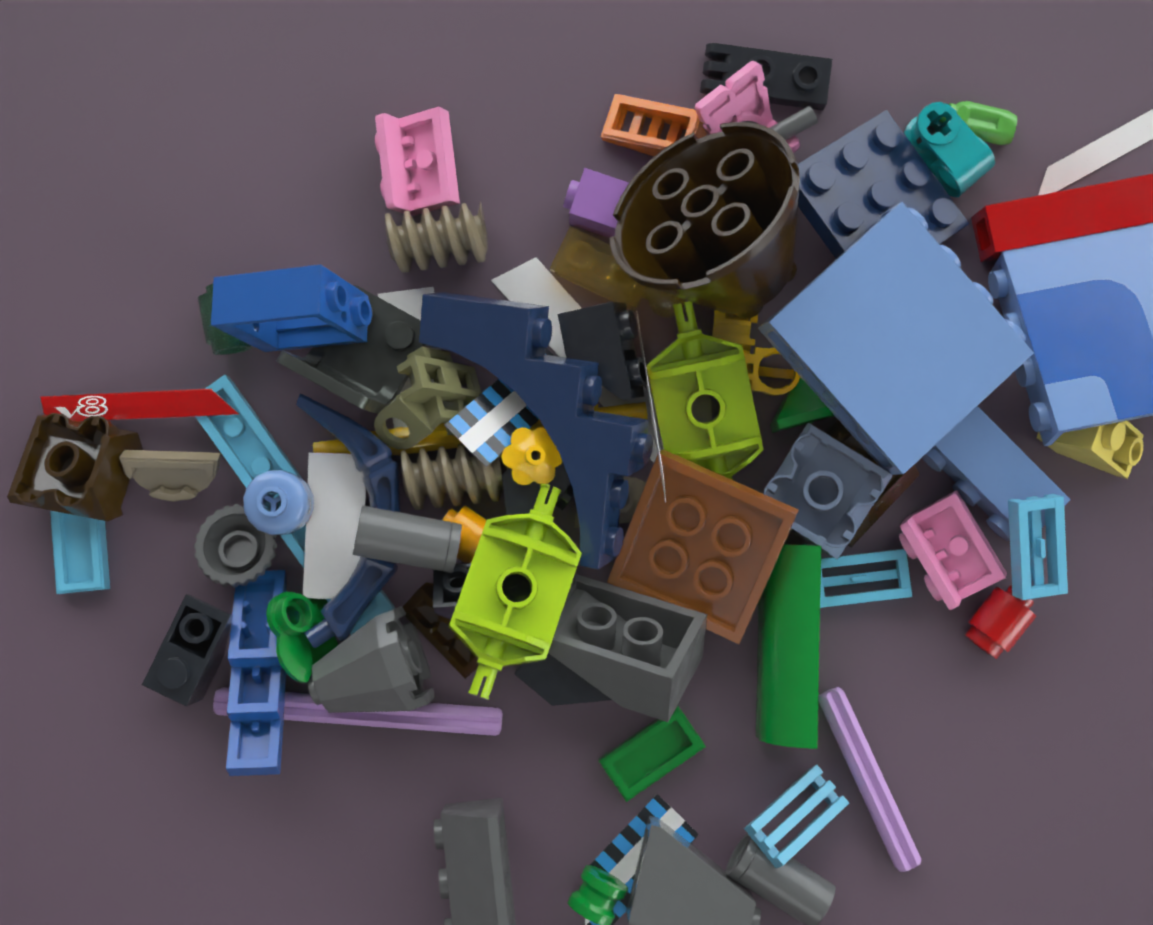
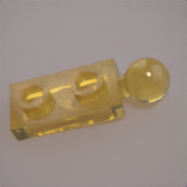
M571 226L550 266L551 273L611 301L626 303L627 308L635 312L642 298L647 299L652 311L661 317L675 316L672 305L681 303L683 309L684 302H686L685 299L634 281L617 263L610 244Z

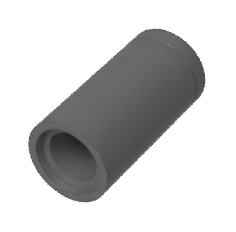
M362 505L352 555L453 573L459 549L462 524Z
M748 833L737 844L725 870L727 876L804 925H818L830 908L835 895L836 887L833 883L793 858L784 866L775 868Z

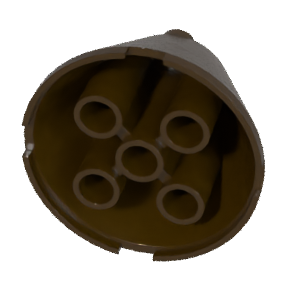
M731 122L720 124L721 132L697 139L693 132L679 139L659 152L641 168L627 185L615 207L613 216L617 220L615 236L610 237V246L620 267L631 279L639 284L722 313L737 314L740 318L750 319L758 315L763 306L774 299L787 282L791 281L796 275L797 266L794 262L800 172L797 159L791 147L779 133L760 124Z

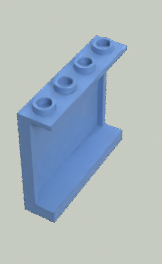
M903 202L886 211L881 216V219L780 311L771 315L758 327L760 332L875 462L892 475L906 473L1034 354L1025 343L1026 336L1020 327L1001 316L992 305L993 298L982 285L972 282L960 269L961 262L957 255L947 246L939 245L927 231L928 224L924 217L915 209L907 208Z

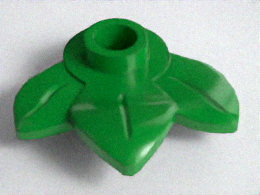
M283 592L270 600L266 611L267 622L271 631L277 636L276 654L280 665L293 680L299 683H306L310 679L312 665L338 646L334 636L315 649L304 633L325 619L321 610L328 602L326 599L307 598L295 592Z

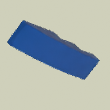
M285 570L265 571L263 576L257 577V581L248 582L246 586L238 585L235 588L228 650L231 676L227 715L231 723L226 770L229 776L275 775L281 772L286 672L277 658V636L274 635L268 625L266 611L270 600L274 596L287 592V574Z

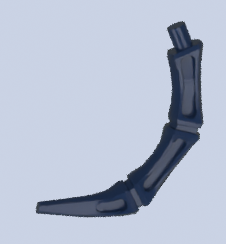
M300 393L296 405L341 441L352 454L356 469L364 474L362 479L369 494L370 507L400 512L399 465L396 461H392L391 449L356 421ZM360 557L348 582L322 608L321 613L325 619L304 632L315 649L335 635L341 642L349 637L367 607L397 572L398 566L396 563Z

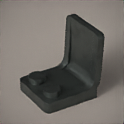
M353 285L369 296L368 300L372 308V320L367 327V342L313 347L303 358L282 350L276 362L355 406L379 414L385 406L396 399V396L400 394L409 378V375L398 373L397 366L408 359V354L427 345L419 343L421 320L363 288Z

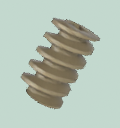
M481 201L476 216L472 215L466 203L461 204L458 218H453L448 206H442L439 221L434 220L428 208L423 209L420 223H415L410 212L404 211L401 226L395 224L390 213L385 214V229L390 256L392 260H395L402 273L410 272L413 258L421 270L429 269L432 255L440 268L448 266L450 253L454 255L459 265H465L469 250L472 251L478 263L485 262L488 240Z
M458 444L455 459H450L444 446H439L436 461L430 460L425 448L419 450L416 463H411L405 450L401 451V469L405 494L415 510L423 509L427 495L434 508H442L446 493L454 506L462 504L465 491L468 492L473 504L481 502L484 489L487 490L493 502L500 500L503 489L501 454L485 467L475 455L474 457L469 456L464 444Z

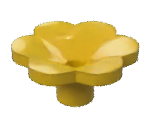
M523 427L516 429L510 438L511 445L507 446L501 455L503 464L512 469L513 480L520 485H528L533 481L540 485L542 483H550L555 477V467L559 466L563 461L544 427L536 428L533 431ZM533 451H536L539 455L537 460H533L531 457Z

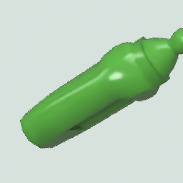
M962 101L956 104L949 103L975 135L984 142L997 145H1005L1012 142L1017 126V116L1012 112L970 101ZM942 117L939 121L943 124L946 118Z

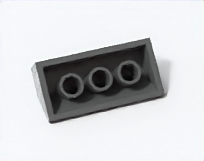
M503 798L445 804L441 812V819H434L435 846L437 850L444 849L446 868L439 869L441 899L450 900L451 918H445L444 925H516Z

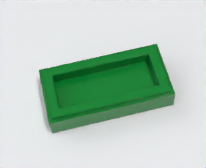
M677 705L669 722L655 719L600 757L599 762L627 802L706 746Z

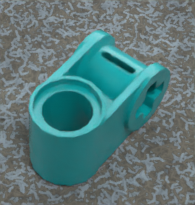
M934 102L925 106L918 116L913 118L905 127V136L951 197H960L995 165V157L989 146L975 135L957 114L956 110L949 104ZM945 117L946 121L942 124L939 120ZM932 126L936 133L931 135L926 128ZM919 137H920L921 140H922L921 143H917V139H918Z

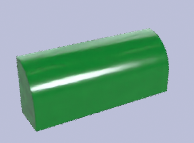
M784 545L758 604L756 737L765 743L786 747L817 749L821 546Z

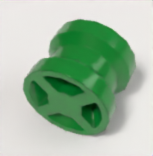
M585 865L581 873L582 884L579 890L571 893L567 903L576 913L599 925H611L615 918L613 909L617 901L625 898L628 887L612 874L595 866Z

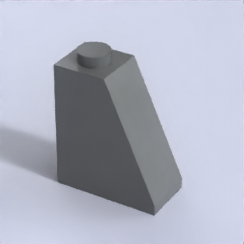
M648 815L626 909L628 924L760 925L761 909L756 907V901L748 888L727 876L724 869L659 818Z

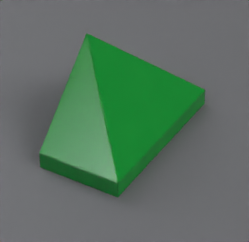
M800 377L798 384L785 396L770 423L772 433L834 417L835 415Z

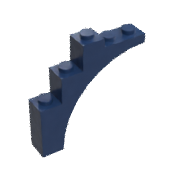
M447 292L423 294L419 343L453 351L477 363L494 374L519 395L540 419L560 453L571 482L580 525V551L582 553L580 566L600 569L619 555L624 540L623 529L619 527L620 510L624 508L629 493V483L627 480H624V476H629L643 469L644 464H647L651 457L653 438L651 434H648L649 420L594 411V406L598 404L602 393V379L600 376H597L599 363L545 355V348L549 345L552 337V322L548 319L549 306Z

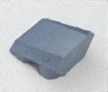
M807 423L774 478L770 480L764 489L763 494L799 509L790 531L812 545L821 546V551L838 560L893 475L820 429Z

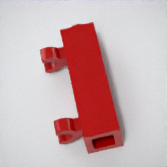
M1153 173L985 205L971 217L980 262L997 260L1002 251L1153 223Z

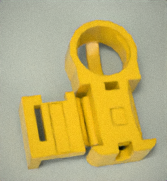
M714 310L712 337L742 345L751 391L778 396L793 390L800 379V376L794 369L759 366L760 361L764 357L780 354L775 347H755L753 354H750L751 346H755V339H750L751 323H757L758 315L750 318L749 321V319L740 318L737 314H726ZM759 376L792 379V382L783 388L774 389L762 383Z

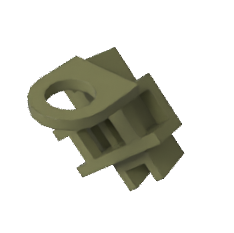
M423 346L408 354V359L399 364L397 370L398 373L409 375L411 387L397 395L396 399L385 406L376 416L374 422L376 434L385 444L395 449L406 450L415 446L430 435L441 423L446 424L482 393L475 367L454 363L450 352ZM467 383L468 389L461 388V385ZM397 418L403 421L409 428V437L399 438L391 434L386 427V419ZM446 427L447 434L454 436V434Z

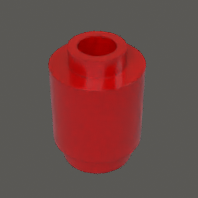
M1012 585L1006 591L995 587L968 621L971 627L964 636L987 654L997 659L1003 651L1008 653L1037 617L1030 610L1034 601L1031 599L1021 600L1014 597Z

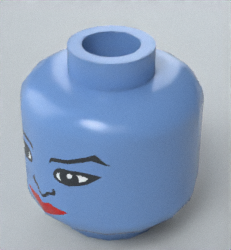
M268 470L257 475L247 486L243 497L244 512L248 521L257 530L270 535H286L302 529L310 520L314 510V495L309 484L300 476L283 470Z

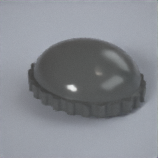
M234 504L233 507H229L227 505L222 510H216L214 515L208 516L206 522L200 525V532L196 534L197 542L194 544L196 550L194 556L198 561V567L213 583H220L223 587L231 585L232 588H236L238 585L246 586L248 582L257 581V577L263 576L266 568L271 567V560L276 556L274 552L275 548H277L276 535H270L257 530L248 521L244 512V506Z

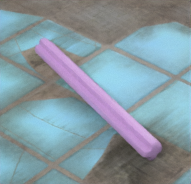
M222 687L215 692L213 711L217 715L228 716L229 688ZM285 692L284 720L491 736L499 735L502 729L503 714L499 708L429 703L411 711L328 713L322 704L316 705L310 694Z

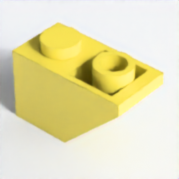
M1123 421L1063 433L1048 447L1058 454L1112 475L1128 479L1132 466H1135L1141 459L1144 435L1130 422ZM1038 432L1037 439L1042 442L1040 432Z

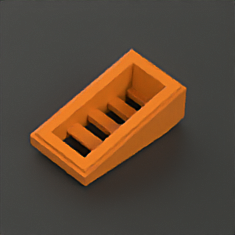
M615 94L600 137L603 141L654 157L663 149L678 141L683 129H686L685 136L694 132L697 139L706 136L707 133L694 109ZM627 112L635 113L629 132L622 131ZM646 117L651 118L652 121L647 136L641 135ZM664 123L670 124L666 140L660 139Z

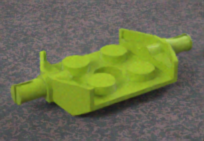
M684 302L687 316L686 322L682 304H674L672 307L674 308L679 332L677 339L646 364L663 447L668 452L732 480L734 474L750 464L764 450L743 347L737 343L702 334L701 329L697 327L693 302ZM708 394L718 400V415L709 422H700L692 415L691 406L693 401L700 395Z
M542 483L540 485L541 488L533 510L530 509L529 514L505 515L486 521L449 624V628L478 659L477 664L479 665L468 693L477 696L483 677H485L486 680L480 698L486 700L490 698L497 672L501 671L502 667L542 661L547 658L582 554L571 538L553 523L554 517H552L561 490L553 486L548 502L545 504L544 502L550 488L549 484ZM519 574L527 578L531 585V593L526 600L513 602L508 600L503 594L502 583L509 575Z

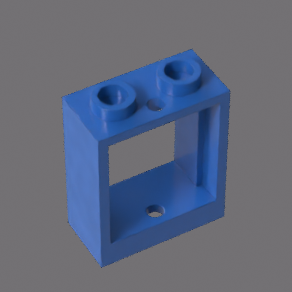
M320 264L214 277L211 326L263 352L367 342V327L372 320V308L367 294Z

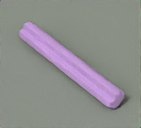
M836 687L823 692L818 696L820 706L894 867L900 872L909 871L917 867L921 863V857L844 690Z

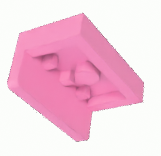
M435 107L399 119L387 113L376 115L377 133L375 134V145L380 155L382 171L380 189L386 207L403 214L404 211H409L411 216L422 214L424 208L434 211L442 209V206L449 207L460 204L449 111L441 107Z
M957 490L907 516L900 525L902 533L899 534V538L904 550L911 559L918 558L927 572L924 575V580L928 590L935 600L940 601L943 599L949 610L958 607L962 599L1005 579L1007 576L1006 570Z

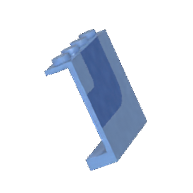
M1153 223L1002 251L991 272H989V289L992 297L999 299L1003 312L1002 317L1020 327L1026 336L1025 343L1034 352L1015 370L1020 386L1026 387L1031 403L1029 406L1030 423L1035 432H1040L1044 447L1052 445L1066 432L1153 416Z

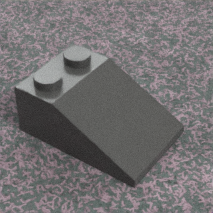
M575 574L548 653L621 707L669 722L703 658L707 614Z

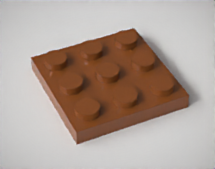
M662 449L660 456L665 481L666 503L657 454L624 537L622 549L615 560L607 583L707 614V630L740 644L799 509Z

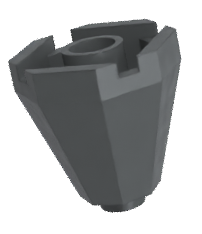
M402 606L375 616L312 665V676L307 684L311 698L316 705L322 704L328 713L411 711L428 705L435 698L433 687L426 690L423 687V680L431 678V671L417 630L412 622L402 625L398 619L406 615Z

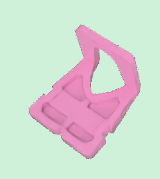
M750 61L725 81L726 86L719 85L695 104L698 118L703 123V128L708 135L721 132L720 124L753 121L768 128L777 124L772 118L768 91L763 86L765 77L762 66L759 63ZM796 136L786 140L793 153L799 149L800 142Z

